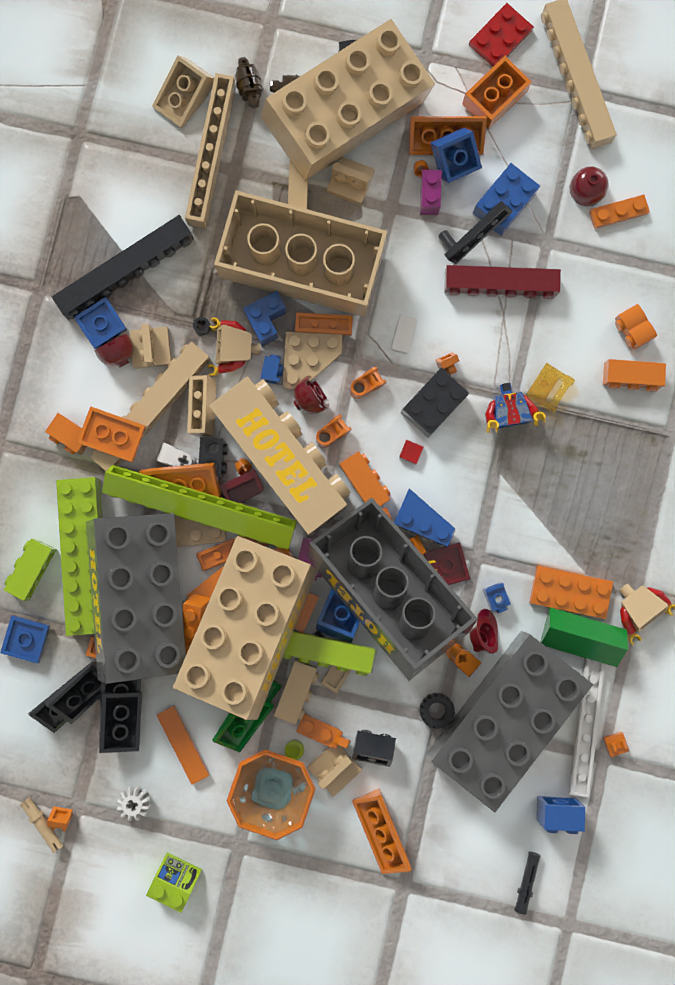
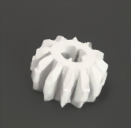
M131 786L128 787L127 792L122 791L120 793L121 798L117 799V803L121 804L117 807V810H123L124 812L121 814V817H125L127 814L128 821H131L133 816L136 821L140 819V816L145 817L147 814L146 810L151 807L150 804L146 803L150 800V797H144L147 791L143 790L140 793L139 786L135 790ZM131 801H133V803H136V802H137V806L135 807L134 804L131 805L130 802H131Z

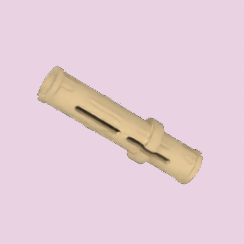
M31 797L27 798L20 806L29 817L28 821L30 824H34L52 850V853H55L57 849L59 850L63 846V843H61L52 828L47 826L42 810H38Z

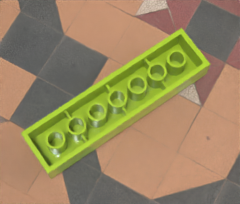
M97 477L56 480L66 636L94 634L86 522L95 518H103L100 479Z

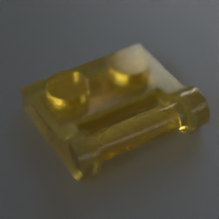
M546 363L525 395L547 410L555 413L558 409L557 405L569 386L574 384L575 379ZM559 379L563 383L551 402H549L546 398Z

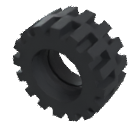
M435 692L423 698L422 703H420L419 712L423 722L428 727L444 729L454 720L455 707L449 697ZM434 703H441L445 707V714L440 719L432 718L429 714L430 706Z

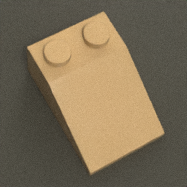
M177 55L152 107L182 128L210 93L214 77L190 59Z

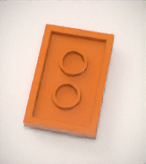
M90 406L77 443L133 463L146 426Z

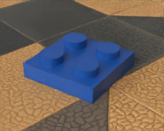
M106 297L74 317L95 350L128 330Z
M11 615L0 653L33 663H40L51 625Z

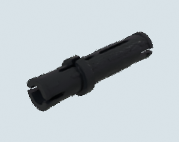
M532 851L528 852L514 908L515 912L527 915L529 901L533 897V884L541 858L540 854Z

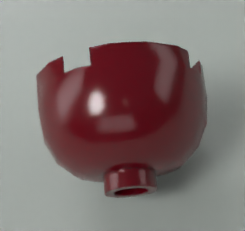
M594 166L585 167L573 176L569 185L571 196L573 195L574 199H576L575 202L578 204L594 206L606 196L609 182L606 174L600 168Z
M126 333L94 351L97 358L104 365L110 367L118 365L121 368L129 363L128 359L133 355L134 345L130 336Z
M308 375L297 383L294 389L295 400L293 402L299 411L302 409L307 414H319L329 408V403L325 404L324 400L327 399L325 393L316 380L314 382L309 380L312 377Z

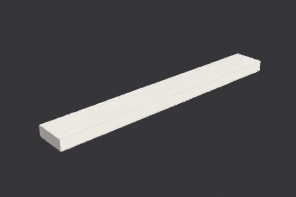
M587 658L584 659L583 676L594 685L579 703L569 785L570 796L584 798L590 797L605 669L604 663Z

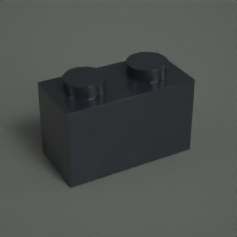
M358 730L355 737L352 760L390 767L393 761L396 738L391 737L389 734L378 735L373 734L369 730Z

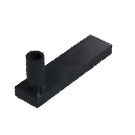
M501 200L457 243L447 230L442 231L438 238L448 250L444 254L445 257L452 263L457 264L513 212L512 209Z

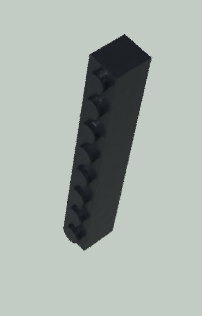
M178 215L57 292L51 298L66 319H75V316L97 303L100 299L111 296L117 288L125 287L131 279L141 277L145 270L158 266L161 260L166 257H172L181 247L189 246L194 237L181 216Z

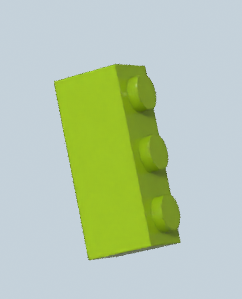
M31 538V540L25 543L23 555L16 560L12 575L10 574L4 583L6 585L4 591L23 601L31 599L57 550L35 538Z

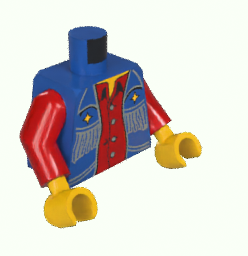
M511 383L500 385L501 395L495 396L493 401L489 402L485 412L487 433L490 432V428L495 429L497 433L499 428L527 424L533 421L532 418L534 419L535 426H538V420L546 422L545 414L540 412L527 396L523 395L522 392H512Z

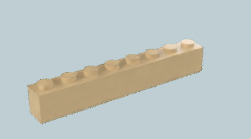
M556 0L547 3L541 13V21L543 25H546L548 40L552 42L554 56L556 59L558 58L560 64V73L564 75L566 89L572 96V106L577 110L579 125L583 126L585 141L591 149L612 143L617 133L568 0Z
M215 73L185 215L188 226L207 229L236 90L234 76Z
M193 342L183 346L180 350L181 354L177 359L174 358L169 362L168 369L156 377V383L143 392V397L139 402L136 401L130 407L131 411L127 416H122L125 419L146 426L142 439L189 386V376H198L211 361L210 357ZM96 449L92 450L93 454L90 457L105 471L111 465L119 466L124 460Z

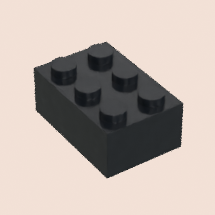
M441 367L406 404L401 413L429 438L470 393Z

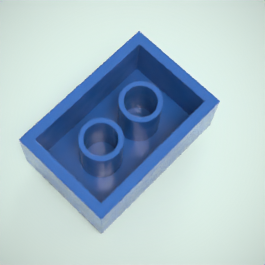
M510 163L475 205L473 214L481 220L501 200L506 203L513 212L494 229L495 232L502 236L536 195L540 185L514 164Z

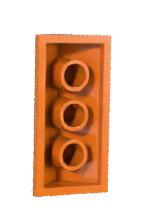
M411 116L409 124V155H433L431 142L462 128L473 131L478 153L483 155L487 116Z
M380 788L353 799V805L381 873L410 872L412 868Z

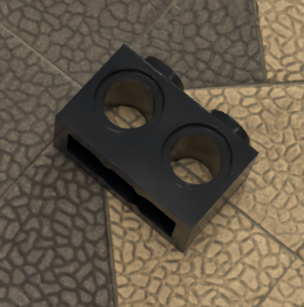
M200 437L198 464L217 463V477L223 478V474L227 473V462H224V455L228 454V443H225L223 438ZM212 444L219 445V450L216 453H210L209 451Z

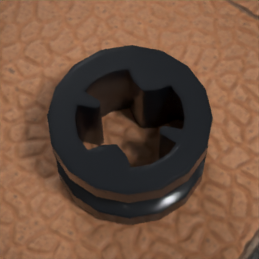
M198 317L194 320L193 328L198 335H206L210 332L211 324L208 319ZM200 322H202V324H203L204 322L206 323V324H205V327H206L205 330H202V329L198 330V328H199V325H198V324H199Z

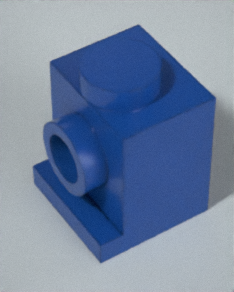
M273 354L270 357L265 356L261 380L263 379L266 383L281 384V380L278 378V376H282L284 365H281V356Z
M500 582L482 589L490 611L496 610L497 613L508 610L507 606L511 605L504 588V583ZM497 595H500L502 597V600L499 603L495 600Z

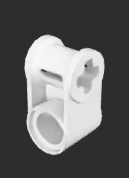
M163 443L156 459L171 467L187 465L182 463L183 459L189 461L188 465L196 463L192 455L166 443Z

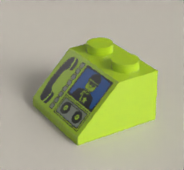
M167 852L146 896L182 913L202 869Z

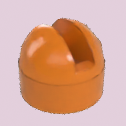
M424 160L416 161L413 167L416 176L421 177L423 170H429L427 162Z
M240 458V461L235 463V468L240 475L252 469V465L245 458Z

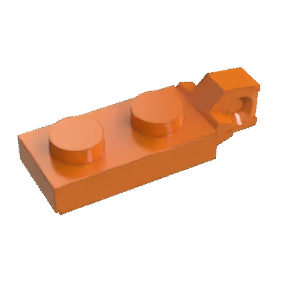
M307 714L303 715L296 731L301 735L337 749L338 745L348 748L351 740L342 737L343 732L339 728Z

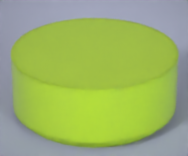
M295 739L289 741L285 746L286 756L295 760L300 759L304 754L303 743Z

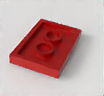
M506 3L469 41V46L494 67L504 56L508 57L533 31L534 26L511 5Z

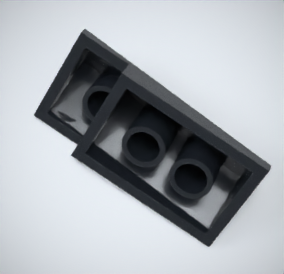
M97 662L89 663L30 711L28 715L53 733L67 721L70 724L76 721L101 697V681L98 680Z
M141 679L114 683H104L101 681L99 753L139 751L142 704Z

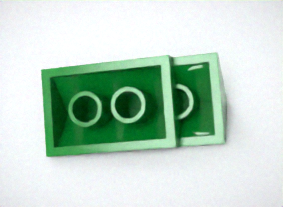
M549 607L540 640L543 645L618 667L628 651L627 629Z
M273 680L257 720H246L229 713L212 741L240 753L274 708L271 701L281 689V684Z

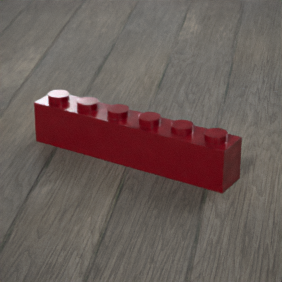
M447 265L445 268L444 292L449 293V295L468 293V296L486 294L488 297H496L499 294L509 298L524 295L525 298L543 296L544 299H553L560 293L561 269Z

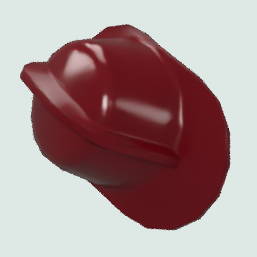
M482 609L477 616V625L470 631V641L474 652L487 651L490 654H494L498 650L497 621L489 609Z

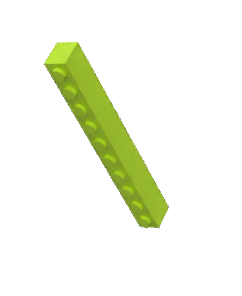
M111 465L105 472L102 493L108 494L112 498H121L129 503L144 505L146 508L157 509L166 514L174 513V515L180 516L185 520L200 522L204 526H213L224 532L229 531L241 537L256 539L260 543H269L280 549H289L297 525L296 520L115 465Z

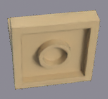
M341 157L338 163L335 162L333 165L332 178L328 185L327 193L362 205L375 169Z
M141 324V329L130 330V338L134 345L132 355L134 369L168 366L171 361L168 327L152 328L149 324Z
M340 745L337 746V749L333 747L326 748L307 766L318 779V785L322 789L326 788L333 797L362 771L358 763L352 760V757Z

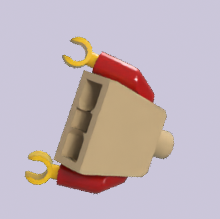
M215 317L211 319L212 322H217L216 326H210L213 331H217L215 364L219 365L218 367L213 364L207 366V368L214 367L215 369L212 374H208L209 376L215 377L218 373L234 372L250 360L251 354L260 355L261 345L251 343L252 334L247 332L237 321L222 320L220 322Z
M629 584L624 585L619 590L625 597L621 602V622L624 629H627V640L632 645H634L632 642L634 637L638 641L642 640L635 633L636 631L638 633L664 612L667 615L673 616L670 610L671 608L675 610V605L671 604L670 599L661 590L641 586L634 591Z

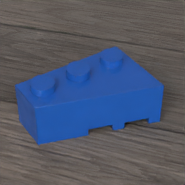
M410 488L408 489L394 523L397 527L448 548L456 531L455 528Z

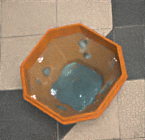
M263 750L239 763L226 801L238 827L274 840H279L303 828L316 788L303 762L269 750ZM269 787H275L276 792H271Z

